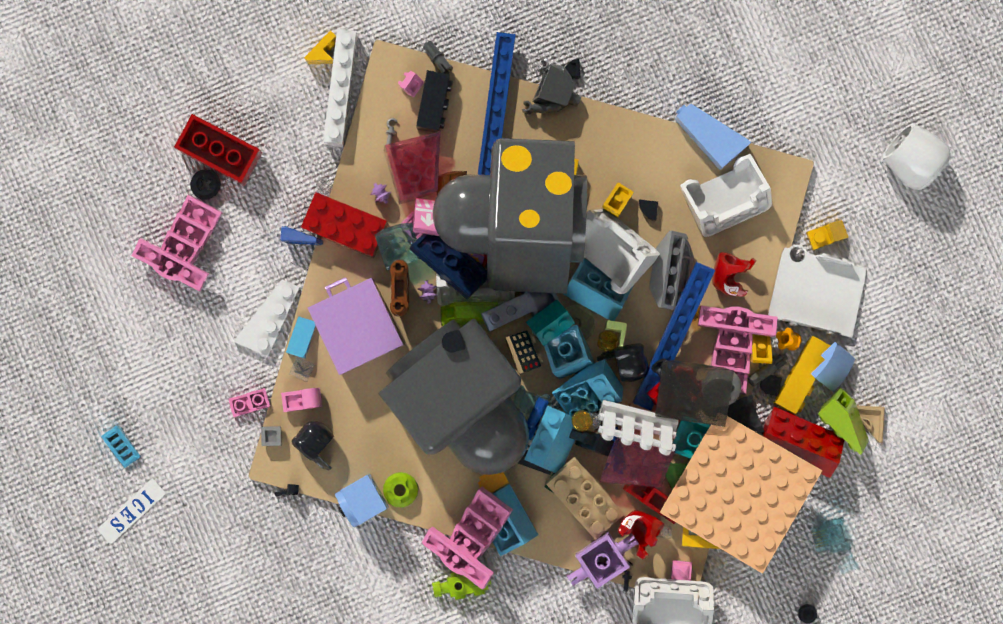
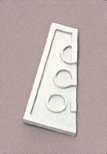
M281 280L233 342L269 357L300 287Z

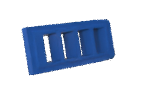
M286 226L281 227L280 240L282 242L304 245L323 244V240Z

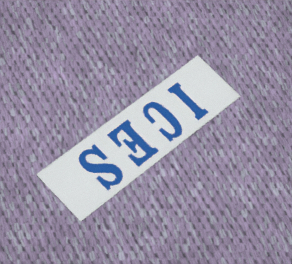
M152 478L99 526L97 530L112 544L167 493Z

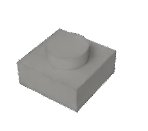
M281 426L261 427V445L282 446Z

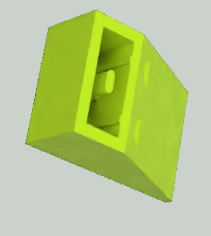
M840 387L824 403L818 415L824 424H829L834 429V433L848 443L851 450L861 455L869 439L855 400Z

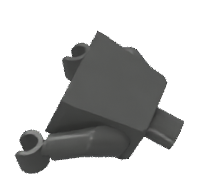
M542 59L541 63L545 66H538L539 72L543 76L532 101L534 104L532 105L531 102L524 101L523 104L530 107L526 110L522 109L523 113L529 115L533 111L535 113L559 112L567 107L568 103L577 107L581 96L573 93L576 83L572 80L567 69L553 63L549 65L546 59Z

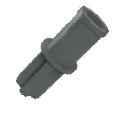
M432 41L424 44L423 49L430 56L431 62L436 64L442 73L449 74L448 69L452 71L453 67L445 59V54L440 52Z

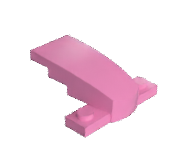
M187 195L180 212L176 214L171 229L167 231L162 247L160 248L140 238L131 256L152 266L162 277L169 280H179L201 291L209 273L193 264L206 245L223 212L191 195Z
M700 306L698 326L718 329L710 370L723 367L734 371L741 381L740 394L745 395L750 369V355L752 353V334L775 337L778 317L756 314L742 307L721 309Z
M484 487L478 489L472 503L467 506L461 521L456 524L450 539L432 526L425 535L422 544L439 556L450 570L464 575L483 590L494 572L478 560L496 538L513 509Z

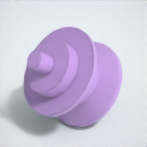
M373 184L375 188L372 189L373 192L370 195L377 197L375 203L384 202L387 204V199L390 198L389 195L391 194V192H386L385 190L387 185Z
M428 280L424 281L425 284L418 288V290L422 291V295L419 298H423V301L427 300V304H430L431 300L437 296L433 291L437 286L429 284Z

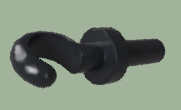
M625 570V575H622L624 579L623 591L628 592L629 579H632V576H630V571Z

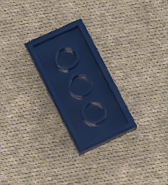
M423 234L409 248L467 300L487 281V270L468 253H462L449 247L440 236Z

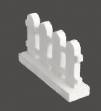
M603 400L598 414V420L603 421L602 426H599L598 432L602 433L603 439L611 441L614 436L619 437L624 445H631L633 441L639 442L640 447L644 450H650L652 446L659 447L660 453L664 455H669L671 451H675L676 444H672V438L675 439L676 437L675 431L678 426V418ZM615 424L622 426L621 431L615 429ZM634 429L641 430L640 435L634 434ZM653 434L660 435L659 440L653 439Z

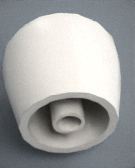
M912 123L892 140L883 153L882 158L904 184L912 189L921 190L930 185L942 173L950 161L951 154L945 142L929 131Z

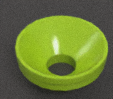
M404 472L394 473L385 481L383 494L387 502L392 506L406 507L415 501L418 495V484L410 474ZM402 484L405 486L406 492L403 496L395 494L394 488L396 485Z

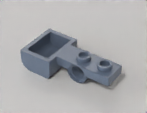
M521 292L522 295L481 313V316L488 331H492L528 313L532 317L555 300L559 301L557 294Z

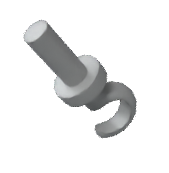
M390 118L387 121L389 130H386L388 135L386 146L391 147L392 137L396 133L394 127L390 126L389 123L391 121L397 123L395 118Z

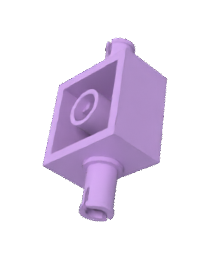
M607 532L576 553L575 556L580 562L581 567L567 575L568 580L575 586L588 577L598 589L630 568V564L624 555L626 551L638 545V541L633 534H630L617 543L610 533ZM600 556L603 558L607 557L606 564L598 562Z

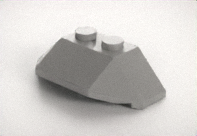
M672 230L666 234L656 247L660 255L652 265L649 288L658 307L675 310L692 272L694 255L687 240V234Z

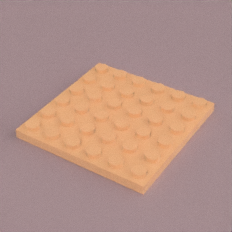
M718 412L660 513L763 574L821 475L822 470L725 414Z

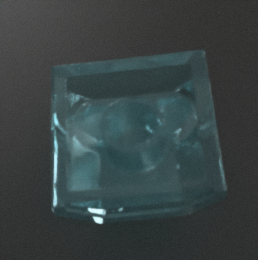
M401 223L375 234L386 270H390L391 264L396 260H403L407 264L420 260L409 249L417 240L415 232H413L412 223Z

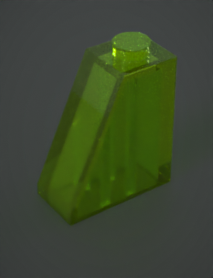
M454 302L440 307L441 326L452 320H455L458 325H465L474 318L478 324H485L481 313L498 306V302Z

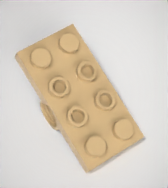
M575 457L545 482L595 540L625 515Z

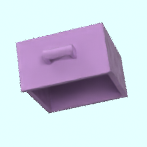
M346 277L325 287L329 298L308 307L339 375L404 345L372 278L353 287L350 286ZM345 283L348 289L332 295L331 288Z

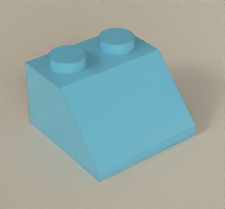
M578 325L569 327L544 346L552 373L559 379L582 371L587 366L594 364L590 348Z

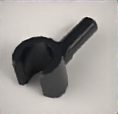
M288 484L287 490L277 491L274 494L276 497L298 495L299 485Z

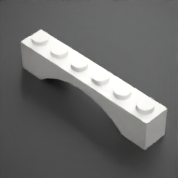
M337 29L323 139L326 146L344 147L349 92L358 41L357 32L352 30Z

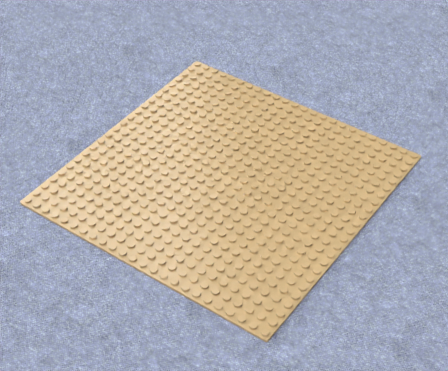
M376 40L329 198L387 220L388 226L374 258L318 236L319 239L323 240V244L315 245L269 403L270 407H268L263 427L281 426L282 446H262L260 434L249 478L283 489H287L288 484L299 485L298 493L339 504L335 493L368 474L372 475L384 496L383 486L387 478L394 473L404 472L410 474L418 484V495L415 501L409 506L401 508L392 506L387 502L389 508L377 515L428 530L433 526L442 534L452 536L456 524L461 521L467 506L472 503L480 488L478 482L481 480L479 477L483 474L466 468L449 447L433 455L425 454L378 393L392 382L386 372L397 361L452 320H455L460 327H463L475 318L518 373L506 342V337L526 330L529 334L532 333L526 323L532 316L528 313L492 331H488L481 313L498 305L446 307L438 304L437 296L431 300L430 304H427V300L423 301V298H419L422 295V291L418 290V288L425 284L424 281L428 280L429 284L437 286L436 272L409 249L416 240L400 224L412 211L414 212L416 198L435 201L437 197V177L439 175L452 171H467V175L478 174L491 71L446 59L453 67L452 71L448 69L450 80L453 81L451 92H447L446 99H449L448 110H444L443 117L446 118L444 129H440L439 134L417 130L416 124L424 84L413 98L400 87L398 81H404L406 78L405 72L409 73L412 71L416 73L424 83L427 70L442 72L436 64L431 62V58L427 53ZM510 77L502 138L575 141L574 159H579L576 175H587V212L588 210H605L602 208V205L619 182L634 193L617 218L655 249L671 230L687 234V240L694 255L692 270L696 261L714 269L720 252L732 254L743 260L750 261L751 258L757 260L751 270L736 273L734 276L735 282H739L744 290H748L744 297L728 295L719 291L713 286L711 279L671 366L672 371L681 363L686 367L691 366L697 373L696 379L702 381L710 370L718 329L698 326L700 306L721 309L742 307L756 314L768 315L781 254L785 247L790 248L792 246L814 165L813 161L750 143L747 148L724 168L719 170L676 122L582 96L577 107L568 103L567 107L559 112L535 113L533 111L531 114L526 115L522 109L526 110L530 106H525L523 102L529 101L532 105L534 104L532 101L539 84ZM390 118H395L397 123L395 121L389 123L390 126L394 127L396 133L392 137L391 147L386 146L388 138L386 130H389L387 121ZM751 154L771 188L772 206L757 216L712 236L704 237L697 226L680 185L689 179L698 180L701 185L734 170L733 166L737 158ZM373 184L387 185L385 188L386 192H391L390 198L387 199V204L384 202L375 203L377 197L370 195L373 192L372 189L375 188ZM639 199L658 201L656 221L648 219L641 212ZM396 260L405 261L409 267V310L407 314L401 317L393 315L390 310V267ZM570 262L568 284L580 265L579 262ZM652 265L634 284L615 319L616 322L627 323L623 346L636 343L644 345L648 367L674 310L658 307L649 288ZM345 277L351 287L372 278L404 343L403 346L342 375L338 374L317 327H315L306 359L286 353L298 316L313 321L308 307L329 298L325 289L326 286ZM342 283L330 290L332 295H336L348 288L345 283ZM437 287L433 289L435 294H437ZM515 291V297L522 295L521 292ZM556 293L564 308L570 305H581L563 295V293ZM590 310L594 318V331L586 342L590 348L594 363L599 362L597 357L603 352L612 351L617 348L619 333L604 330L605 322L608 319ZM575 318V324H573L572 326L578 325L580 328V320ZM534 334L536 344L533 346L536 352L540 351L543 362L540 363V368L519 375L521 377V386L511 396V399L518 408H521V412L523 411V415L526 411L524 416L526 421L538 397L544 398L549 402L553 397L552 392L574 375L559 379L552 373L545 347ZM607 359L606 362L623 386L622 402L618 404L650 411L633 403L643 378L634 382H621L617 359ZM298 361L304 370L311 368L308 371L302 372V374L307 375V378L294 372V370L298 372L302 371L300 366L298 365ZM750 361L748 377L758 370L760 363H752ZM748 379L746 394H740L738 399L751 395L753 386L748 382ZM320 388L323 407L290 412L283 411L281 393ZM701 396L694 402L696 405L692 410L683 411L678 416L679 420L682 414L711 425L716 417L713 408L718 406L713 405L704 396ZM654 404L650 412L662 414ZM560 407V408L558 409L559 411H562V412L565 413V411L563 410L562 407ZM596 412L580 417L578 419L587 418L593 423ZM307 422H322L333 433V439L318 454L332 468L331 470L322 469L292 445V439ZM615 424V427H618V430L621 431L622 426ZM592 428L588 430L602 435V433H599L598 430ZM634 429V434L640 435L641 430ZM653 434V439L659 440L660 435ZM575 440L565 464L575 457L625 514L601 536L609 532L617 543L628 537L629 535L622 537L618 532L621 521L634 510L654 516L665 524L663 531L656 538L658 540L656 545L653 547L648 545L645 551L649 554L646 559L642 560L636 555L635 546L625 552L624 556L627 561L633 563V566L630 564V568L627 569V571H630V576H632V579H629L628 587L635 588L636 580L641 577L671 579L672 560L692 562L691 581H701L709 548L682 546L683 526L678 523H671L623 489L629 478L635 473L669 497L672 488L660 463L688 464L691 459L674 452L664 455L660 453L659 447L652 446L650 450H644L640 447V443L635 441L631 445H624L621 442L626 469H623L624 473L618 474V471L613 468L611 452L607 457L575 445ZM518 463L511 469L503 472L509 483L499 489L509 484L511 485L538 533V536L509 553L572 571L579 569L581 564L575 556L576 553L595 541V539L561 500L544 487L545 482L551 475ZM398 484L395 486L394 492L397 496H403L406 488L404 485ZM493 542L489 547L495 548ZM600 556L598 562L606 564L607 557L603 558ZM622 572L610 581L624 585L622 575H625V572Z

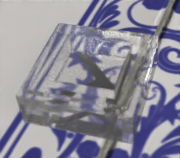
M297 356L289 374L307 382L315 364Z

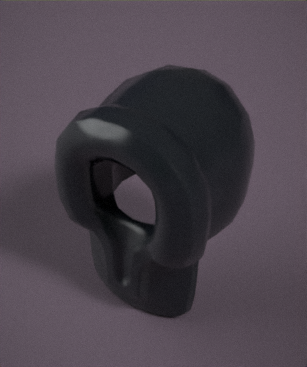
M641 343L625 345L612 351L603 352L597 357V361L617 359L621 382L640 380L648 371V360L644 345Z
M307 422L292 439V445L322 469H332L318 454L333 439V433L322 422Z

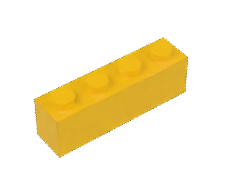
M815 336L809 337L773 404L791 414L802 411L805 406L803 401L806 395L810 396L815 387L813 386L815 378L811 373L825 360L821 355L831 345Z

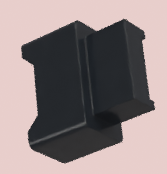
M572 428L569 438L576 440L575 445L607 457L614 444V440H605L602 438V435L585 429L578 431Z

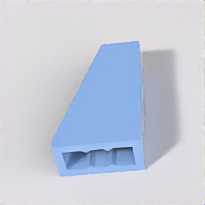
M693 104L687 107L683 105L676 112L678 114L675 118L677 123L719 170L724 168L751 143L747 138Z

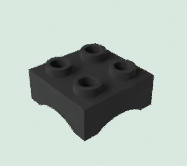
M751 395L740 398L728 406L713 408L715 416L718 412H721L758 434L764 432Z

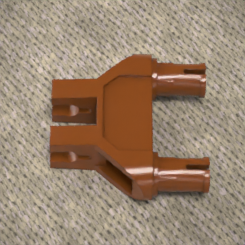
M396 260L390 267V310L393 315L401 317L407 314L409 310V267L405 261Z

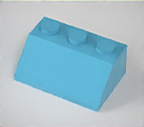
M584 258L583 263H580L568 284L567 294L563 293V295L604 318L615 321L633 286L625 294L616 293L612 290V285L610 284L612 279Z
M547 406L524 460L556 473L565 465L575 440L569 438L572 428L579 431L583 421Z
M510 484L492 493L513 509L504 526L493 540V544L500 556L538 536L536 529Z

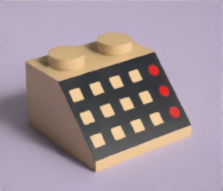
M526 330L506 337V342L519 375L541 367L540 363L543 362L540 351L536 352L533 345L536 344L533 333L529 334Z

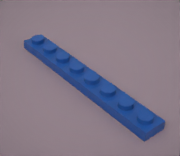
M496 33L478 168L479 175H490L492 147L496 140L502 138L516 34Z
M696 261L651 360L648 371L633 400L634 404L650 411L652 410L654 403L646 393L658 384L661 378L651 368L658 360L666 359L667 365L671 369L715 269Z

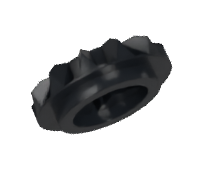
M208 169L196 172L190 182L192 193L199 199L209 200L216 197L221 190L219 176ZM200 179L206 182L210 181L209 186L211 190L201 189L203 184Z

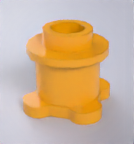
M786 328L785 331L777 332L776 334L779 349L784 350L787 348L794 351L799 348L801 336L797 332H793L791 328Z

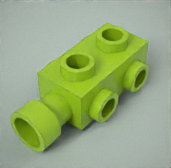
M451 572L450 576L447 577V582H432L434 596L437 598L442 597V594L450 593V597H455V600L466 598V594L474 593V596L483 595L485 590H489L488 585L491 584V579L482 590L464 575ZM458 582L462 584V588L459 590L454 587Z

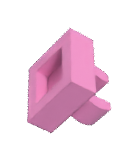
M412 71L409 73L405 72L406 78L403 82L398 81V84L408 95L414 98L424 84V81Z

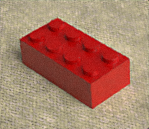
M191 114L174 146L177 151L243 186L246 185L262 155V151L257 147L194 114Z
M315 192L301 228L321 238L374 258L388 222Z
M773 407L765 420L764 432H762L761 436L821 469V474L830 478L840 463L845 440L839 438L833 431Z

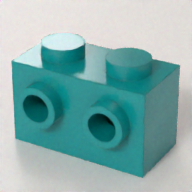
M555 300L526 322L543 346L575 324L568 311L558 300Z

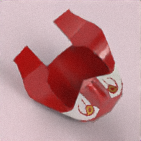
M720 252L714 266L713 286L728 295L746 296L748 290H744L739 282L736 283L734 276L736 273L751 270L757 260L751 258L750 261L743 260L732 254Z
M634 510L621 521L618 532L622 537L624 535H634L639 543L635 546L636 555L643 560L649 555L645 551L648 545L650 547L656 545L658 541L656 538L663 531L665 524L654 516Z

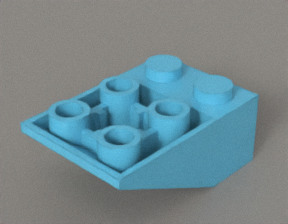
M604 359L584 368L553 391L552 394L566 414L578 419L600 410L603 400L614 403L622 402L623 386Z

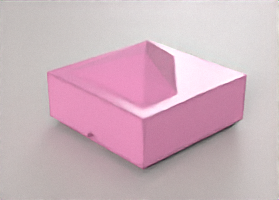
M672 560L671 579L691 581L692 562Z

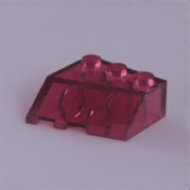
M441 131L385 145L384 153L399 204L415 201L416 198L421 199L438 191Z
M617 437L605 464L600 482L662 487L676 450L671 451L669 455H664L660 453L659 447L652 446L650 450H644L640 447L639 442L633 441L631 445H624L621 442V438Z

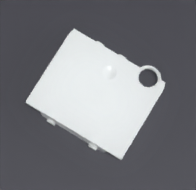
M793 245L790 248L785 247L781 254L768 315L790 322L789 324L797 326L798 324L825 331L829 335L837 334L852 338L865 282L866 268L855 266L848 259L843 258L840 260L830 257L829 254L822 253V255L809 254L801 245ZM794 247H799L804 251V259L801 262H795L790 257V251Z

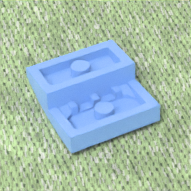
M836 342L821 355L825 360L811 373L815 379L833 392L845 380L855 361L854 356Z

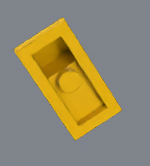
M329 31L304 57L305 61L308 64H333V58L326 51H331L335 47L336 35Z
M618 182L602 205V208L619 217L634 192Z
M842 220L806 232L812 251L849 238Z
M752 334V353L750 355L752 363L772 364L770 336Z

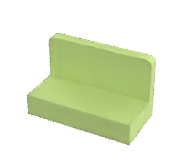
M607 320L604 330L618 332L617 348L623 347L627 323Z

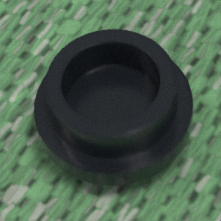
M804 604L798 610V618L803 623H813L817 618V610L811 604Z

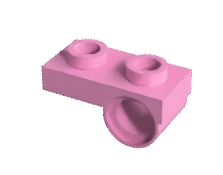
M320 388L281 393L284 412L323 407Z

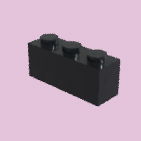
M427 70L416 124L417 130L439 134L440 129H444L446 118L443 117L444 110H448L449 99H446L447 92H451L453 81L450 80V74Z

